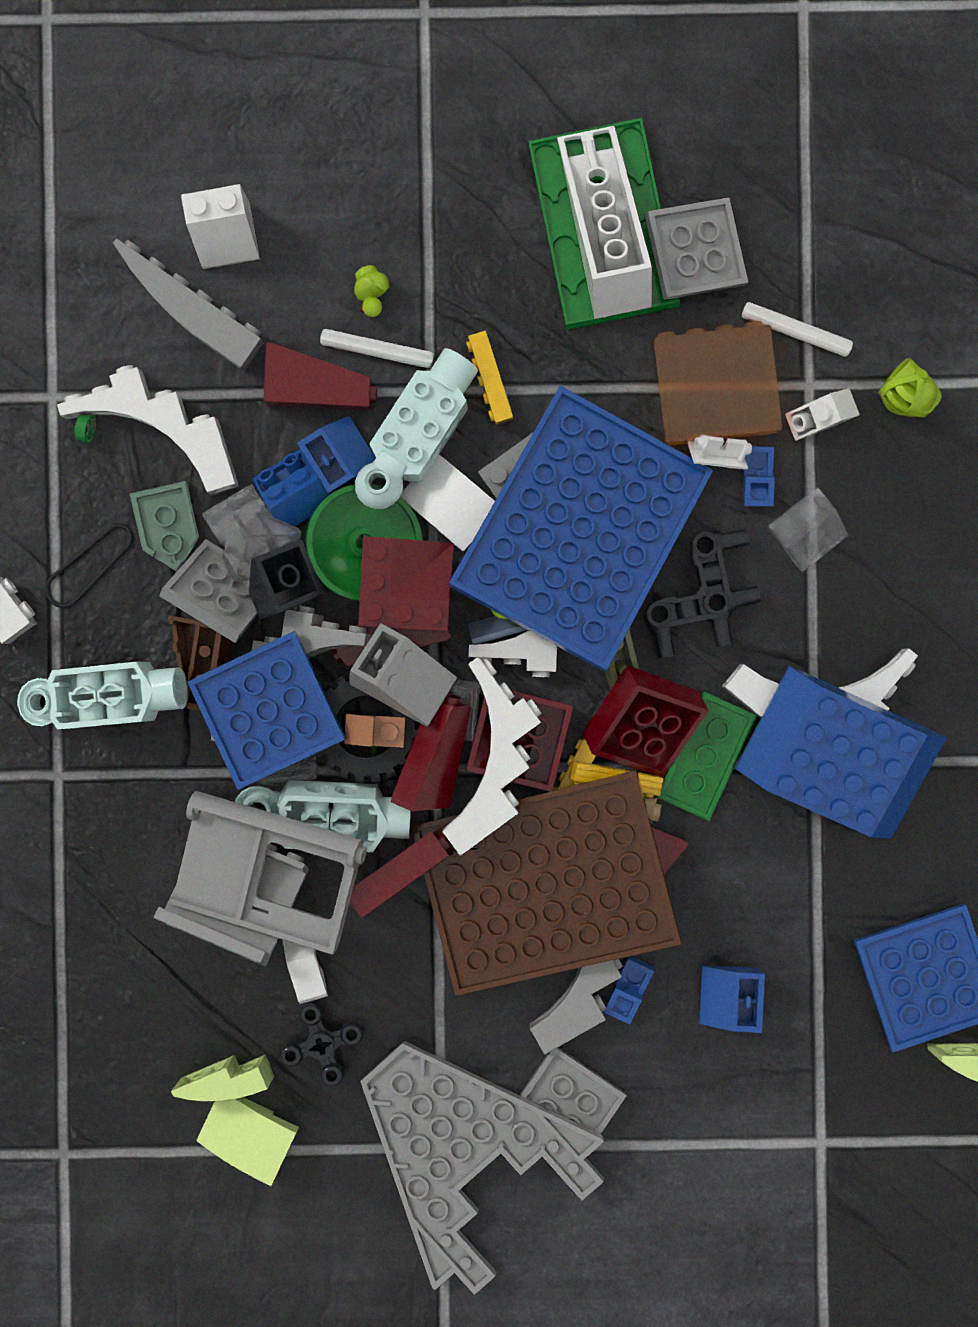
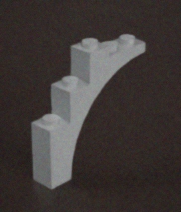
M297 605L296 611H285L282 636L296 631L309 659L333 649L351 646L365 647L373 636L366 634L367 628L349 625V631L339 630L340 624L323 621V615L314 614L315 608ZM265 636L264 642L253 640L252 651L278 638Z
M619 959L578 968L576 976L562 997L547 1012L530 1023V1030L544 1055L606 1020L603 1011L607 1010L600 995L593 996V993L622 977L618 969L622 968L623 965Z

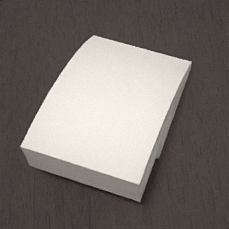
M438 455L422 482H411L400 496L413 510L451 543H454L463 553L472 543L495 502L440 455Z

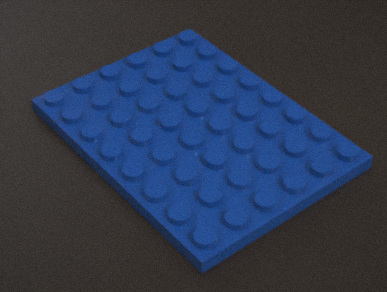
M559 386L448 586L601 671L606 672L713 470L705 465L694 464L691 457L568 389Z

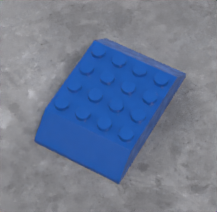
M789 665L735 768L766 791L869 837L891 839L947 738Z

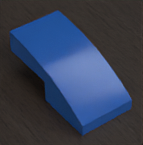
M752 446L750 455L744 457L748 466L747 470L743 469L744 506H774V447Z
M632 956L627 957L620 971L622 977L616 980L606 1003L607 1010L604 1013L627 1024H631L642 1002V995L655 971V967Z

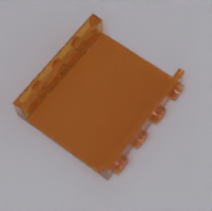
M761 321L745 323L744 328L733 329V325H721L715 327L716 331L704 332V328H694L687 330V334L675 335L674 331L658 333V337L653 339L651 345L652 349H655L664 428L662 434L663 443L669 446L687 444L688 441L694 442L695 438L701 435L731 439L775 434L782 430L770 325H762Z

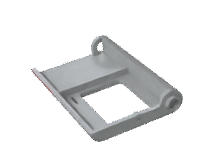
M195 791L187 805L186 817L192 820L176 888L169 900V904L333 955L340 942L359 864H362L366 857L367 847L363 846V840ZM271 842L338 861L344 865V873L332 918L321 917L262 899L258 896V888Z

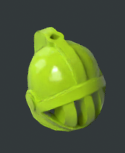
M910 357L899 364L878 392L888 410L906 417H926L942 398L941 392L933 379Z

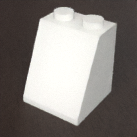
M240 184L181 195L186 225L203 270L260 259L250 202Z

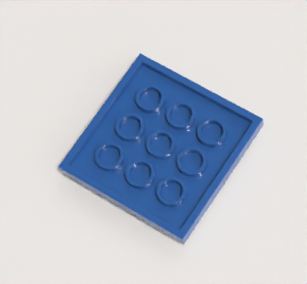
M296 631L288 633L187 682L237 790L346 739Z
M960 904L853 940L889 1048L892 1052L978 1024V938L965 904Z

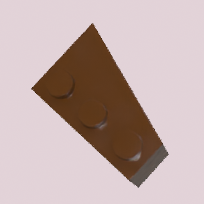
M168 616L169 625L172 626L174 640L172 647L173 652L176 653L177 667L183 670L187 682L229 662L232 646L230 639L199 620ZM187 683L188 699L184 708L200 710Z

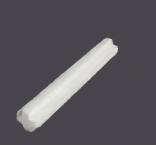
M747 302L742 311V318L820 348L844 357L848 356L853 346L851 340L751 302Z
M323 329L321 333L320 343L324 346L428 369L433 364L434 354L429 351L329 329Z

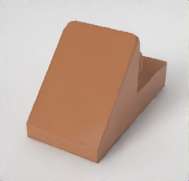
M346 714V739L344 744L403 748L406 717Z

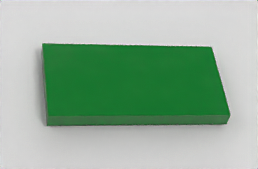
M703 692L701 697L709 711L667 771L663 779L660 796L656 795V797L710 821L757 715Z

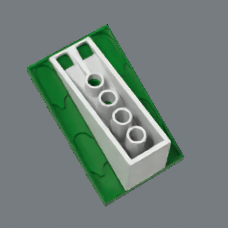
M642 118L528 141L566 330L680 307L679 298L663 299L646 224L645 214L648 211L661 209Z

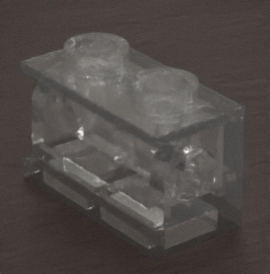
M253 484L202 513L212 532L220 540L218 541L219 544L223 546L228 544L230 547L245 539L243 534L251 529L257 532L269 525L268 519L273 517Z

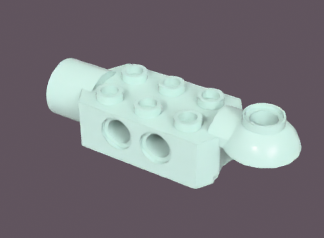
M444 348L430 371L417 370L370 442V447L376 459L374 462L365 465L356 477L355 492L365 506L373 509H385L392 506L400 498L403 490V479L409 482H422L468 410L467 401L463 394L478 372L476 366L468 359L453 350ZM376 478L386 480L385 486L380 490L371 488V483Z
M128 662L52 670L48 680L36 678L23 685L18 694L17 706L20 715L26 722L35 726H44L53 722L57 730L155 721L158 711L183 709L186 706L188 686L185 674L181 668L154 670L150 662ZM42 695L46 700V705L44 708H42L40 705V698Z
M288 780L281 792L272 791L268 787L252 786L241 791L235 800L239 804L361 839L364 842L363 846L367 847V852H374L382 838L409 839L410 810L391 803L392 797H383L377 784ZM259 802L265 807L258 808L253 803ZM283 845L286 849H294Z

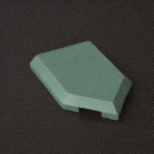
M187 481L130 493L142 550L177 572L200 538Z

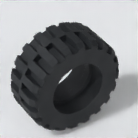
M350 674L339 677L324 689L340 725L342 715L350 704L364 698L375 699L350 685ZM386 705L394 717H406L403 748L385 747L379 752L368 754L352 749L348 744H344L343 740L317 752V754L324 759L325 765L330 770H335L339 773V776L345 779L350 778L355 780V782L362 783L381 781L396 775L403 769L421 723Z

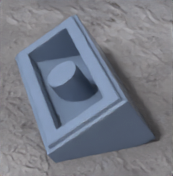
M496 616L468 624L472 643L475 645L527 630L509 619H502Z

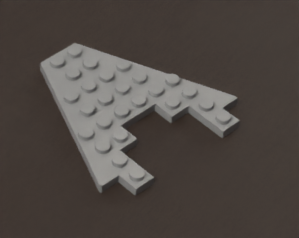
M406 1041L401 1043L360 1081L428 1278L434 1290L455 1273L475 1295L496 1276V1270L459 1229L479 1211L461 1188L500 1154L506 1158L520 1175L543 1157L581 1200H584L604 1182V1177L586 1158L604 1142L605 1138L601 1134Z

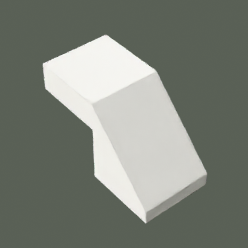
M282 939L287 967L299 1004L327 997L324 973L317 960L316 950Z

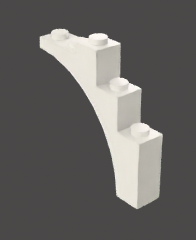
M133 365L118 368L116 374L109 376L113 386L109 388V385L99 386L92 389V394L81 396V394L70 395L64 398L65 402L57 404L60 416L67 420L78 418L82 413L116 415L135 419L153 426L169 436L187 454L198 470L207 493L213 495L239 487L219 421L215 417L210 418L209 414L193 418V423L189 424L181 396L176 392L172 393L171 390L154 394L155 398L151 399L144 374L138 367L133 368Z
M527 631L515 638L493 644L469 645V657H475V659L479 657L481 661L487 658L491 664L492 658H504L503 664L521 665V659H527L526 671H532V677H550V672H556L557 646L533 632Z
M909 648L902 649L887 665L869 677L838 688L889 710L890 708L882 703L881 700L883 698L885 700L889 699L897 689L895 683L901 676L905 678L916 666L913 661L918 655ZM740 664L722 687L761 719L779 684L762 677L746 665Z
M479 657L470 662L469 666L482 687L488 705L491 723V747L486 771L475 795L461 814L443 829V833L460 856L518 814L516 806L519 802L510 790L504 792L502 788L530 768L527 761L531 758L521 745L515 747L513 742L541 723L537 717L542 714L532 699L526 703L524 698L513 704L510 700L515 696L505 683L499 686L493 678V675L497 673L487 658L481 661Z

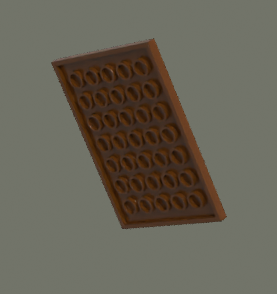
M637 770L517 799L519 802L516 806L518 814L461 856L443 833V829L460 814L411 826L415 842L432 831L435 836L440 833L450 846L446 850L449 856L425 873L424 877L455 996L682 944Z

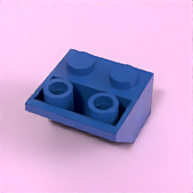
M350 416L326 425L297 442L329 494L355 482L358 472L365 465L374 462L376 459Z
M301 449L288 454L283 460L263 470L252 479L268 510L284 533L310 518L321 501L330 495Z
M702 965L699 1024L733 1032L762 1033L765 973L760 968Z

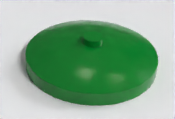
M354 484L331 493L316 507L307 525L305 549L318 580L327 589L341 597L360 601L363 536L422 540V532L415 513L403 498L400 497L392 506L385 509H373L365 506L359 500ZM371 484V488L374 490L383 488L382 486Z

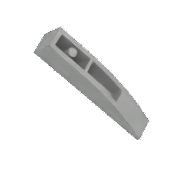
M116 238L113 244L128 267L152 297L194 337L245 372L264 345V342L259 337L261 332L249 323L242 326L235 321L237 315L226 307L222 306L220 310L211 304L213 299L203 291L198 290L195 293L187 287L190 283L177 273L170 276L163 270L166 266L151 256L147 260L141 256L140 252L142 250L129 240L124 244Z

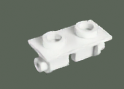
M701 435L696 437L694 442L688 441L694 464L748 469L744 457L750 455L752 445L747 443L746 440L727 439L725 445H723V438Z

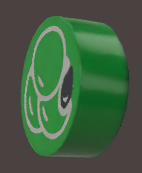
M82 413L77 418L74 429L77 441L89 444L93 440L97 426L94 415Z

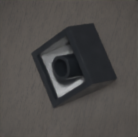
M302 539L251 559L249 594L260 620L324 594Z

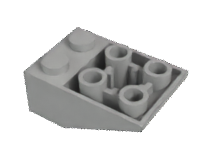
M381 623L350 670V685L426 727L432 721L457 680L455 675L411 640Z

